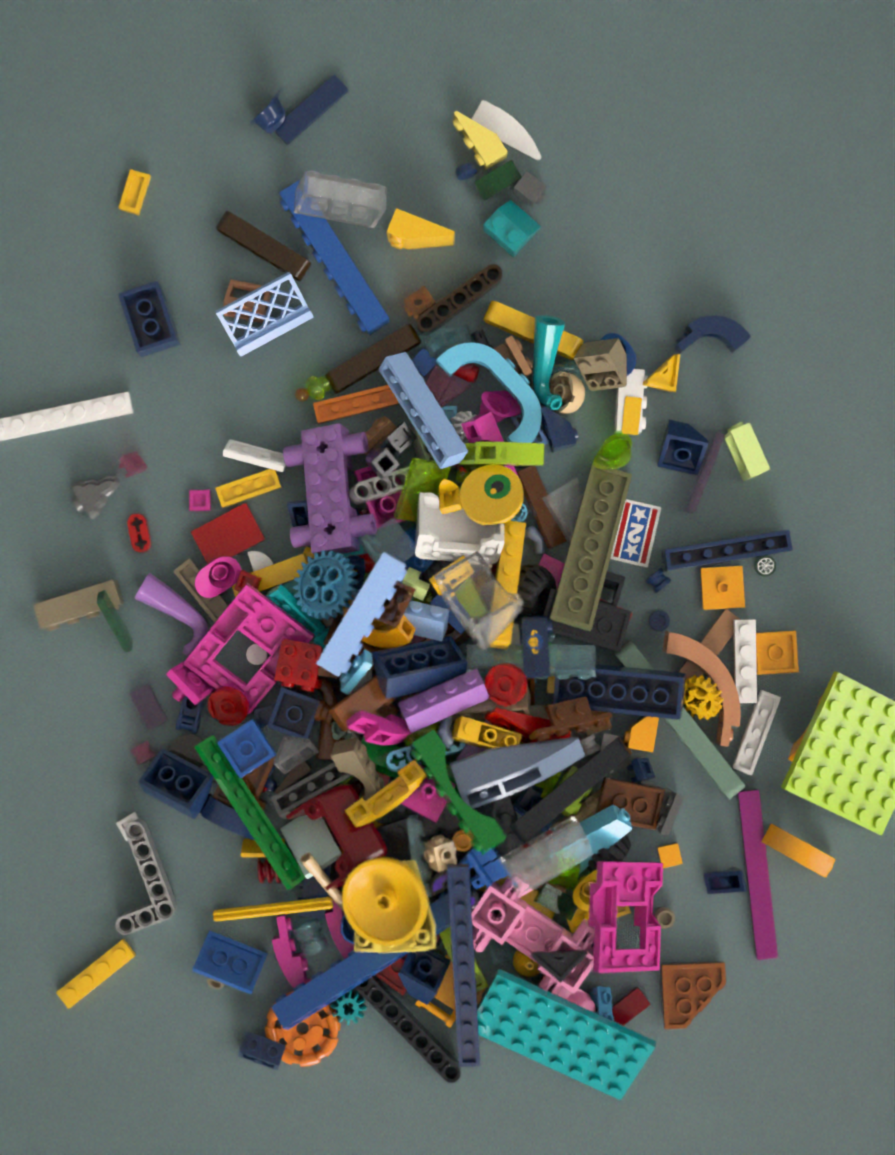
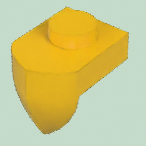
M443 478L439 484V509L441 513L446 514L462 510L459 486Z

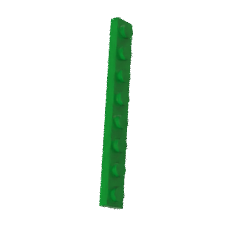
M215 736L208 737L194 748L286 889H292L306 878L300 866L243 779L239 778L219 747Z

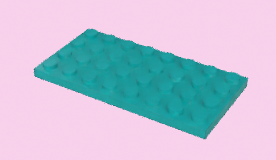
M500 969L477 1008L480 1036L618 1100L623 1098L656 1047L655 1040Z

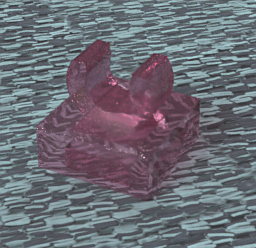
M137 451L125 454L119 459L121 462L119 468H125L128 472L125 475L126 478L142 473L148 468Z

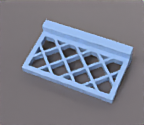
M290 272L215 311L240 357L313 318ZM289 279L291 283L289 292L279 290L281 283ZM266 291L273 292L271 301L260 300L262 293ZM277 294L287 296L284 305L274 303ZM291 297L299 299L301 305L295 308L288 307ZM245 302H255L252 312L242 310ZM259 304L268 306L266 315L256 313ZM273 307L282 309L281 315L277 318L270 317ZM229 311L236 312L233 322L225 320L222 315ZM240 313L250 316L247 325L237 323ZM254 317L264 319L262 326L258 328L251 326ZM236 327L246 329L243 336L235 339L233 334Z

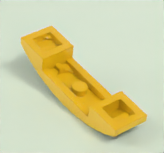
M415 759L397 772L399 774L398 778L368 800L364 801L361 798L345 810L356 827L370 823L390 812L419 787L427 775Z

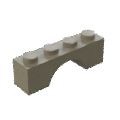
M358 737L335 742L331 758L339 772L352 774L363 783L364 788L360 791V799L363 798L366 801L384 788L383 779L379 777L374 762L370 760L366 747L362 745Z

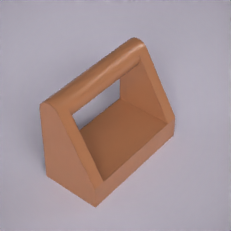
M231 279L223 305L226 306L239 299L233 297L234 288L252 292L263 285ZM266 291L262 293L265 294L263 300L269 302L271 292ZM245 302L242 310L252 312L255 302ZM259 304L256 313L266 315L268 306ZM229 311L224 316L235 318L236 312ZM240 313L239 319L249 320V315ZM254 317L253 321L263 323L264 319Z

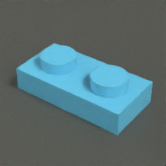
M364 650L360 656L357 655L354 658L352 666L346 674L342 673L340 681L343 693L348 695L371 668L372 653Z

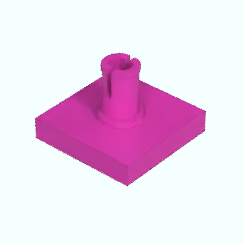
M183 662L173 667L166 674L177 686L172 696L178 702L187 696L196 705L216 690L212 685L185 666Z
M426 777L419 787L400 804L436 823L447 801L444 797L441 798L437 794L436 785L433 780H429ZM451 782L453 788H455L456 784Z

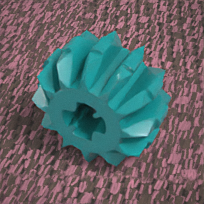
M350 990L348 994L342 995L335 1000L336 1002L331 1004V1008L336 1009L332 1015H340L339 1023L346 1019V1025H349L350 1019H352L353 1023L357 1024V1017L364 1018L365 1014L362 1011L367 1010V1005L362 1003L366 999L364 997L358 998L360 995L358 991L354 995L352 994L353 990ZM345 1003H347V1005H348L349 1003H352V1004H353V1007H352L353 1010H351V1008H350L349 1011L346 1010V1009H345V1007H346V1004H345Z

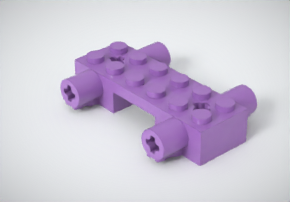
M340 423L302 430V444L287 446L283 449L286 466L304 465L309 524L290 529L292 545L295 548L311 545V553L313 554L315 552L321 554L322 550L327 552L331 550L340 554L360 551L359 537L376 534V520L373 514L357 516L356 509L350 506L347 470H352V455L368 453L367 436L364 432L349 435V430Z

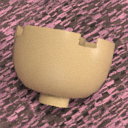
M562 371L555 373L550 378L549 383L551 384L549 387L552 394L561 396L562 405L558 410L553 411L560 414H570L577 411L585 398L583 382L571 373Z

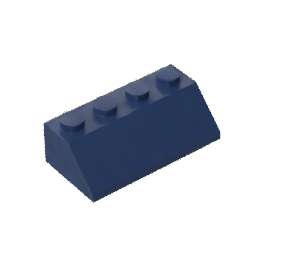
M452 636L444 637L442 642L429 640L372 652L378 685L386 699L429 690L467 673L468 662Z

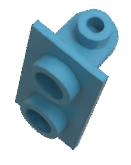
M592 988L590 996L598 1009L596 1014L614 1022L611 988Z

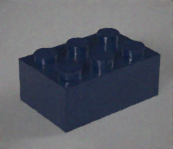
M158 281L118 293L136 352L141 357L181 345L162 285Z

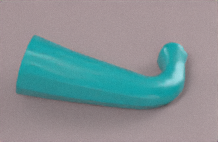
M539 315L535 316L533 387L540 404L550 410H558L562 405V398L558 394L551 393L549 382L565 322L554 316Z

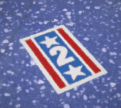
M626 499L610 559L648 568L662 507Z

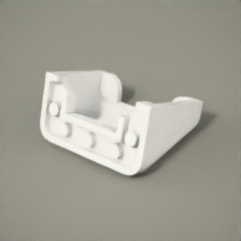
M430 492L419 493L415 555L418 558L456 561L464 555L469 563L493 564L499 560L505 542L504 523L486 524V526L478 524L466 515L463 508L462 510L442 514L439 509V497Z

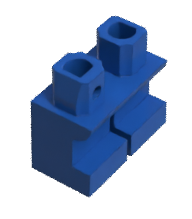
M472 846L458 863L469 864V870L474 867L477 871L475 875L470 877V882L475 889L484 885L488 888L493 882L510 875V868L500 853L498 854L495 847L482 855L480 851L476 852Z

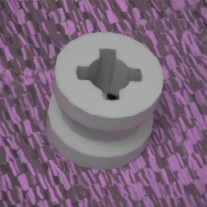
M594 733L579 739L585 754L584 757L601 749L599 744L595 742Z

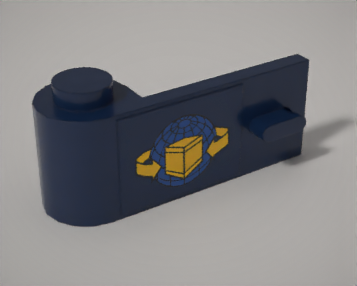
M548 615L522 617L523 663L526 678L550 677L548 636L549 632H553V620L548 619Z

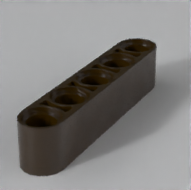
M227 210L215 227L218 232L282 272H290L297 281L301 282L311 266V262Z
M496 264L486 266L422 313L417 320L418 331L422 335H431L498 286L502 280L501 267ZM494 271L499 277L492 280L488 278L487 274ZM477 283L481 285L482 289L479 292H474L471 290V286ZM456 296H463L465 302L457 304L454 298ZM440 308H446L449 311L446 316H440L437 312ZM424 320H429L432 322V326L425 329L421 327V323Z
M411 324L405 325L332 369L324 377L334 393L338 394L379 370L385 357L403 352L407 353L422 341Z

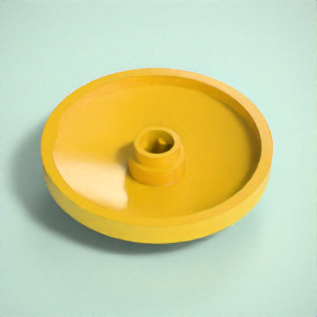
M379 857L365 861L351 872L343 888V908L350 925L360 936L374 944L383 946L401 944L417 933L426 918L428 902L422 881L409 866L396 859Z

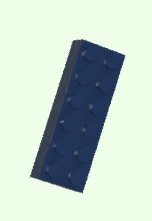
M560 660L556 664L553 704L587 697L590 709L594 711L680 720L683 713L686 673Z

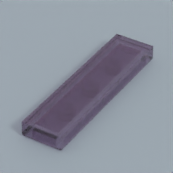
M719 432L714 434L685 512L690 514L696 512L725 434Z

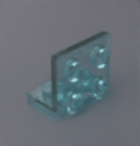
M391 518L379 527L376 534H366L360 538L359 543L375 564H377L384 551L402 562H405L415 554V545L394 518Z

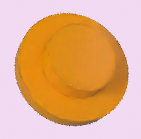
M460 830L454 834L452 841L456 846V850L466 852L472 848L470 842L472 839L468 833L465 834Z

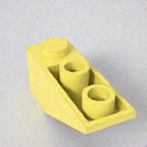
M454 112L453 125L458 132L461 131L465 136L463 140L468 149L472 148L475 152L474 158L479 166L483 165L485 170H488L507 158L508 151L496 133L460 112Z

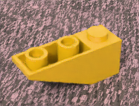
M464 716L455 719L452 730L454 741L485 749L519 745L522 734Z

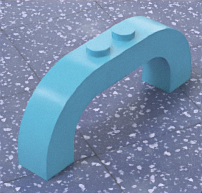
M462 343L451 347L436 359V363L449 377L460 367L470 363L480 364L487 368L518 402L521 408V422L517 429L506 439L509 442L532 443L539 432L542 419L540 403L536 394L528 385L530 383L529 380L522 373L519 375L514 370L516 366L509 358L504 359L497 351L484 344Z

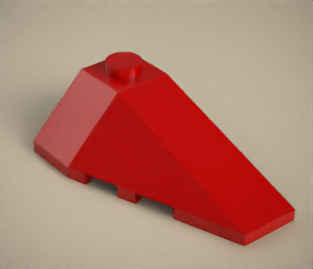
M500 708L491 710L484 717L493 726L522 734L520 744L542 742L538 741V739L530 740L529 736L535 730L551 727L548 719ZM569 731V734L557 737V734L550 735V738L544 741L569 738L571 731Z

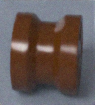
M321 700L314 720H323L326 724L331 725L334 719L328 710L334 707L335 704L329 705L326 701Z

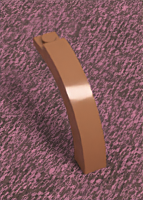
M665 631L662 652L679 655L690 660L708 678H711L712 685L714 683L718 684L716 690L722 691L719 697L724 698V701L720 703L723 707L719 710L715 743L720 746L729 747V741L733 739V729H731V726L740 727L741 718L739 696L731 674L722 661L701 643L678 633Z

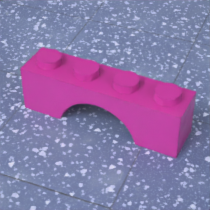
M492 411L476 415L461 424L469 443L504 442ZM505 466L518 476L514 466Z

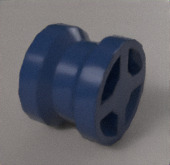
M659 568L645 580L647 584H651L655 594L672 581L663 574L662 568Z

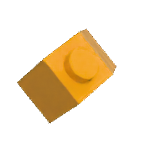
M643 716L630 725L629 730H625L623 738L626 746L631 749L653 752L659 717Z

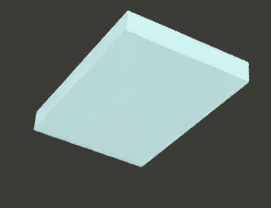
M307 815L300 816L280 828L307 879L313 875L300 862L304 854L311 853L320 864L321 869L326 868L342 855L323 817L312 820Z

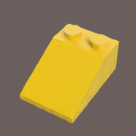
M396 208L387 229L388 242L391 243L390 245L400 250L402 248L443 247L454 245L455 231Z

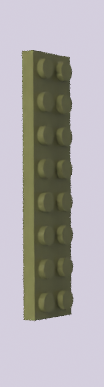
M596 463L591 464L551 611V620L587 631L592 630L632 474Z

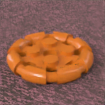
M294 991L288 992V993H286V995L288 996V995H290L291 993H293ZM328 1004L320 1009L324 1010L327 1014L323 1018L319 1011L303 1020L302 1022L308 1025L309 1030L301 1033L298 1031L297 1025L289 1030L283 1029L282 1026H275L278 1018L272 1007H270L266 1016L268 1021L267 1025H265V1037L278 1043L283 1037L287 1042L281 1059L283 1062L290 1065L292 1063L300 1064V1067L315 1065L321 1062L320 1059L323 1057H328L338 1043L339 1038L337 1036L338 1031L341 1030V1024L338 1022L339 1015H332L336 1009L334 1010ZM324 1028L330 1030L329 1035L323 1034ZM318 1043L321 1049L315 1052L313 1046ZM295 1049L298 1051L303 1050L302 1056L294 1055Z

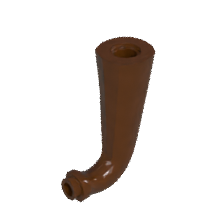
M318 676V680H323L321 689H314L322 694L323 700L327 704H338L333 691L334 684L330 680ZM297 685V690H300L301 692H305V691H306V690H301V688H302L301 685ZM323 720L320 722L316 759L333 761L331 753L335 742L345 740V738L335 740L332 736L333 723L328 725Z

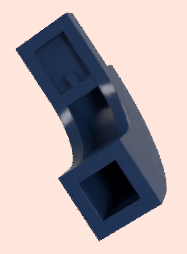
M711 315L698 318L688 324L685 330L689 335L684 333L676 340L678 344L674 349L681 354L698 339L713 337L723 342L733 354L752 336L738 322L724 316Z
M209 792L207 803L200 811L201 816L226 830L254 840L235 809L213 798V794Z

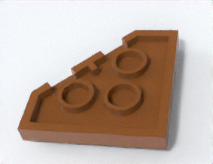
M724 961L661 964L664 1029H686L699 1012L701 1013L710 1003L713 996L726 985Z

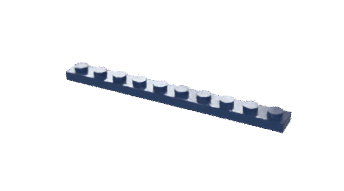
M447 864L459 1067L480 1066L470 870L469 864Z

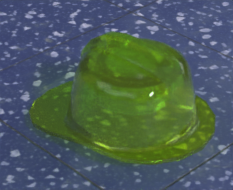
M616 433L608 437L595 455L593 465L597 469L608 470L611 468L619 469L628 464L632 457L631 437L628 434Z

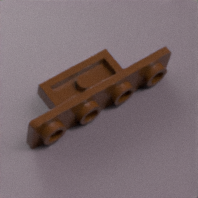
M587 697L548 705L545 709L551 727L535 730L529 737L530 740L538 739V741H544L554 734L560 737L569 734V731L575 729L576 732H581L588 729V726L595 725L596 728L607 724V721L612 717V713L593 716Z

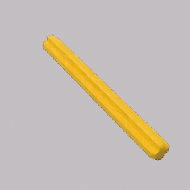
M331 897L217 909L213 911V919L217 922L333 908V899Z

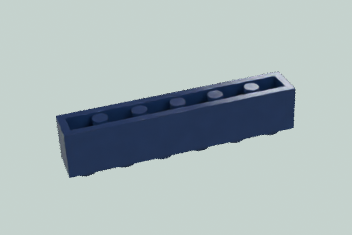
M790 530L665 549L661 552L664 570L672 571L793 551Z

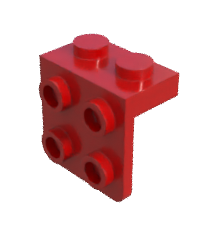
M289 639L282 640L274 680L282 681L281 685L294 688V684L301 685V690L314 692V688L321 689L323 680L317 679L320 666L316 663L323 653L322 646Z

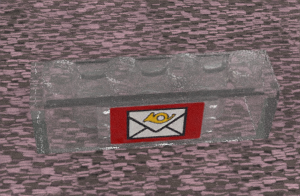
M571 817L499 858L498 861L520 898L594 854L578 820Z

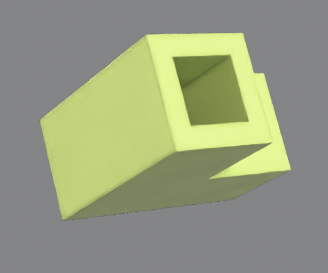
M409 567L402 583L415 588L416 591L413 597L423 601L430 584L418 579L421 574L420 571Z

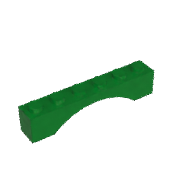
M435 730L413 742L411 746L413 758L416 762H421L424 767L422 770L427 775L426 777L429 780H433L436 785L437 794L441 798H445L448 803L446 805L447 809L453 816H457L460 821L458 823L459 827L465 834H469L472 839L470 842L476 852L480 851L484 855L506 839V835L495 819L473 810L455 792L446 770V746Z

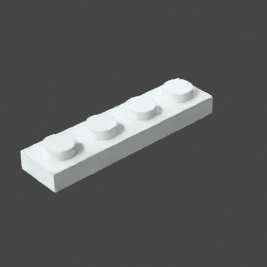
M733 619L734 683L740 703H757L756 620Z

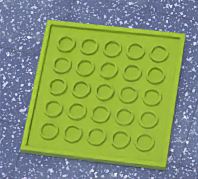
M834 671L781 788L882 836L895 808V701Z

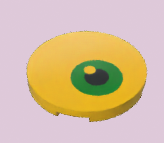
M485 465L479 467L465 478L461 486L460 502L466 515L478 524L485 526L486 524H503L512 519L522 506V483L516 473L505 466Z

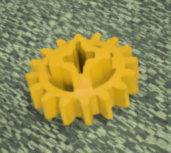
M693 675L685 680L683 705H686V711H691L692 717L697 714L699 720L703 717L708 720L719 713V710L723 707L720 703L724 701V698L719 697L722 691L716 690L717 683L713 685L710 683L711 678L704 680L703 675H700L698 678L696 675Z

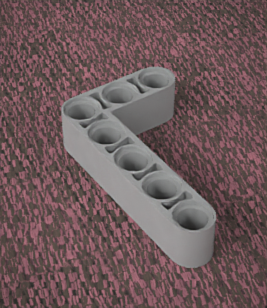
M412 426L410 429L417 437L412 444L419 464L393 471L385 479H380L377 476L357 483L349 490L350 501L354 504H363L435 481L445 475L448 468H439L432 455L426 452V445L414 426ZM432 465L437 467L438 474L432 470ZM414 471L419 473L420 480L415 478ZM395 477L401 480V486L395 482ZM376 483L382 485L383 491H379L376 488ZM357 489L363 491L364 497H360L357 494Z
M139 818L134 819L126 826L125 833L151 903L129 910L118 918L115 924L116 930L123 935L171 918L177 910L176 899L148 825L143 819ZM132 825L140 826L141 834L133 833ZM141 844L149 848L148 854L140 852L139 846ZM147 865H154L156 873H149ZM154 885H162L164 888V892H156L154 889ZM161 905H170L171 912H164ZM142 912H149L151 920H145L142 917ZM122 919L130 920L132 926L125 927L122 924Z

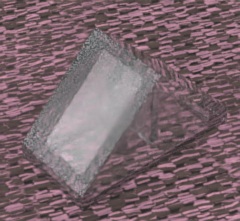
M284 736L274 759V765L285 775L320 751L310 739Z

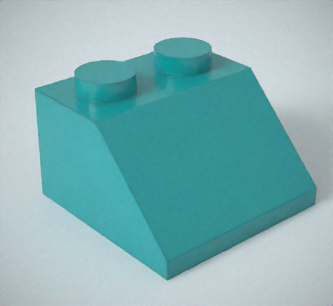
M512 200L498 208L483 225V231L513 258L541 228L537 222Z

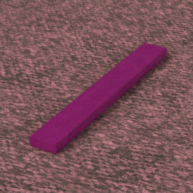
M758 789L740 791L737 793L756 959L778 958L766 845L761 842L764 837L760 793Z

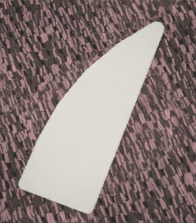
M485 100L481 101L472 118L473 121L496 133L499 139L507 145L536 160L541 159L534 141L518 121Z

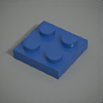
M255 719L250 720L217 742L239 778L244 777L277 755Z

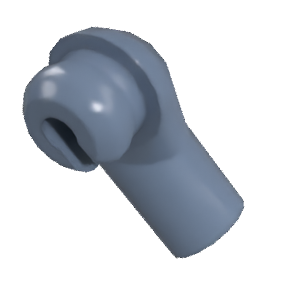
M533 526L526 527L524 538H530L534 542L535 554H545L544 538L541 532Z
M450 716L441 720L437 731L446 749L453 744V736L450 730L453 718Z

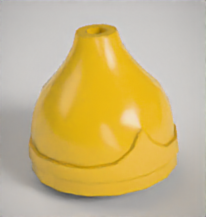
M518 949L513 956L515 970L524 977L538 975L541 972L538 970L539 964Z

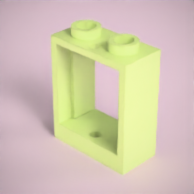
M740 422L727 429L728 433L723 437L743 482L770 469L750 423L744 425L743 422Z

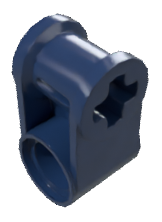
M185 696L175 728L176 730H189L193 734H197L201 722L204 699L198 703L196 708H192L188 703L189 698Z

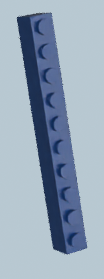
M448 890L438 896L439 900L436 902H429L435 922V936L450 927ZM352 950L348 953V958L343 961L339 959L330 965V969L324 973L320 971L311 977L312 981L307 984L303 982L293 988L294 992L288 996L284 994L275 1000L276 1004L271 1007L282 1028L289 1030L410 952L374 953L355 952Z

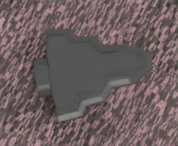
M117 476L104 477L99 481L90 479L83 482L78 480L71 484L76 495L71 500L80 513L85 510L93 520L101 514V508L107 504L108 497L116 492L121 482Z

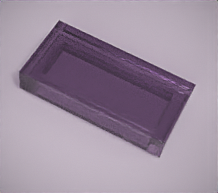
M149 684L129 693L148 731L168 721Z

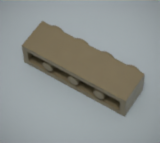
M110 580L34 604L33 607L40 629H47L49 632L59 629V625L66 622L67 625L80 622L79 618L85 616L88 619L100 616L99 612L107 610L108 613L120 609L119 606L124 604L118 581Z

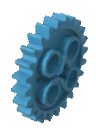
M322 550L321 554L315 552L314 558L307 557L308 564L301 563L304 569L303 571L297 570L300 577L294 578L298 585L294 586L293 589L298 590L294 597L300 599L297 605L302 606L301 610L320 620L322 618L329 620L330 616L336 618L337 612L343 614V606L350 607L348 600L355 599L351 594L358 591L353 588V585L357 584L358 581L353 579L357 572L351 571L355 566L349 563L350 560L338 552Z

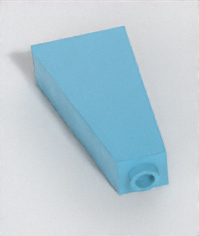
M615 805L598 812L548 839L546 846L549 857L580 874L589 866L588 862L593 860L591 856L594 853L599 854L598 850L601 848L608 850L610 846H613L632 829L630 815L626 810L619 809Z

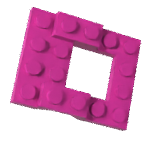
M247 583L183 664L215 689L228 686L241 691L249 702L248 714H250L277 682L274 678L282 640L289 639L309 643L314 634ZM237 630L270 654L247 684L214 659Z
M597 861L596 883H590L589 927H595L593 972L611 973L655 971L660 969L661 925L653 914V896L662 886L663 863ZM617 906H635L634 926L640 927L639 948L615 949Z

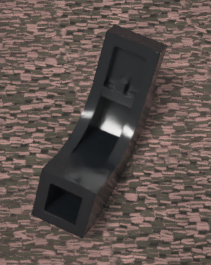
M401 422L372 447L365 461L380 479H385L400 465L396 458L417 437L405 422Z

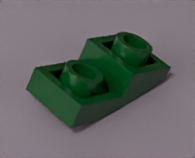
M510 160L474 183L485 201L520 180L522 176L513 160Z

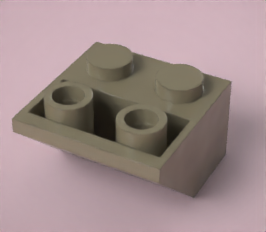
M619 338L582 344L574 360L590 391L626 387L627 355Z

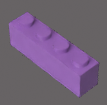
M476 668L398 704L411 733L490 698Z

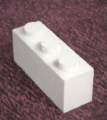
M633 369L632 373L627 376L626 387L617 388L614 433L622 434L626 396L642 398L638 435L642 432V429H645L646 417H642L643 409H646L647 396H643L644 388H647V386L643 385V381L648 378V376H644L645 370Z

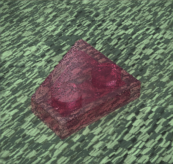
M435 366L426 382L441 408L471 386L469 382L455 375L449 377L443 369Z

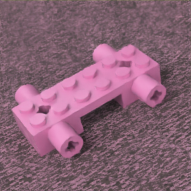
M513 870L502 886L496 881L493 882L491 886L486 888L477 906L472 909L474 949L477 952H483L493 938L502 945L506 941L532 960L534 959L531 957V954L534 951L586 950L588 954L561 983L539 964L538 970L546 975L537 987L555 995H558L562 988L565 987L575 994L593 968L594 948L591 946L594 943L595 927H589V920L584 919L575 933L572 934L522 900L520 897L530 884V881L517 871ZM497 909L501 911L498 914L494 913V910Z

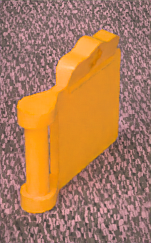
M445 955L447 959L451 960L449 955ZM452 961L435 995L436 999L453 1009L452 1014L449 1015L431 1002L426 1005L417 1000L415 1003L417 1007L420 1008L422 1006L446 1022L445 1025L451 1028L456 1020ZM485 989L476 992L477 1004L481 1002L482 993Z

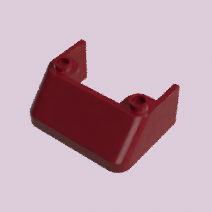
M341 784L309 799L286 815L287 819L307 815L312 820H317L324 816L343 849L344 854L336 860V870L340 877L325 887L326 891L345 885L351 872L365 861L385 857L387 854V847L373 821L356 827L345 812L347 808L360 800L355 789L350 784Z

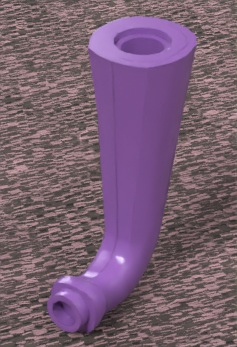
M151 573L147 575L135 599L192 628L193 638L188 644L184 645L182 652L189 656L208 632V625L205 619L192 605Z

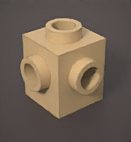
M435 836L431 838V841L424 843V857L428 862L429 868L440 872L447 869V864H457L455 856L457 850L452 840L444 836Z

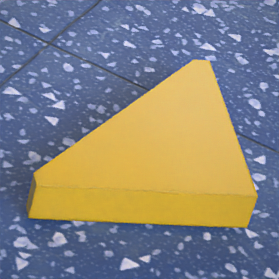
M673 354L643 381V385L667 392H676L680 354Z

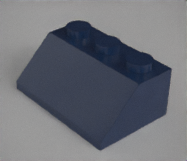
M162 748L138 780V783L144 793L195 820L207 803L214 777L211 773Z

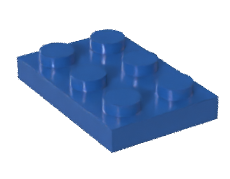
M209 930L192 971L252 994L268 953Z

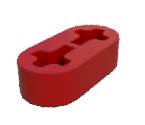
M133 514L127 521L132 548L140 553L148 552L152 546L148 521L141 514ZM137 517L138 520L143 521V524H140L139 526L140 532H138L136 526L132 525V523L136 521L135 518ZM139 535H141L142 540L147 541L143 549L136 544L140 542Z

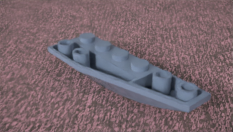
M571 737L491 748L452 762L450 765L462 800L473 809L526 789L565 769L584 757L585 754L579 738Z

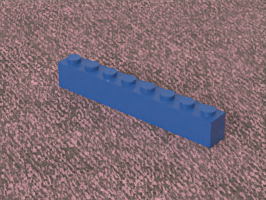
M301 180L279 192L281 197L279 203L285 212L289 210L293 217L290 220L296 229L300 227L304 233L301 237L306 245L309 246L311 244L315 250L312 254L318 263L322 262L326 267L323 270L329 281L333 279L337 286L334 288L340 298L344 296L348 303L345 305L350 314H356L358 317L357 324L361 331H367L368 335H371L390 323L388 315Z

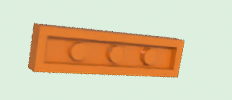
M388 385L313 403L318 424L399 405L397 398Z

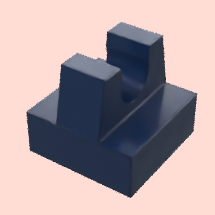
M636 758L627 766L628 771L634 770L636 774L635 777L631 778L632 782H641L655 778L648 758Z

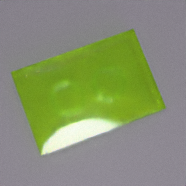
M412 458L394 517L400 520L417 522L419 493L430 492L439 497V484L443 478H448L451 466L440 469L436 461Z

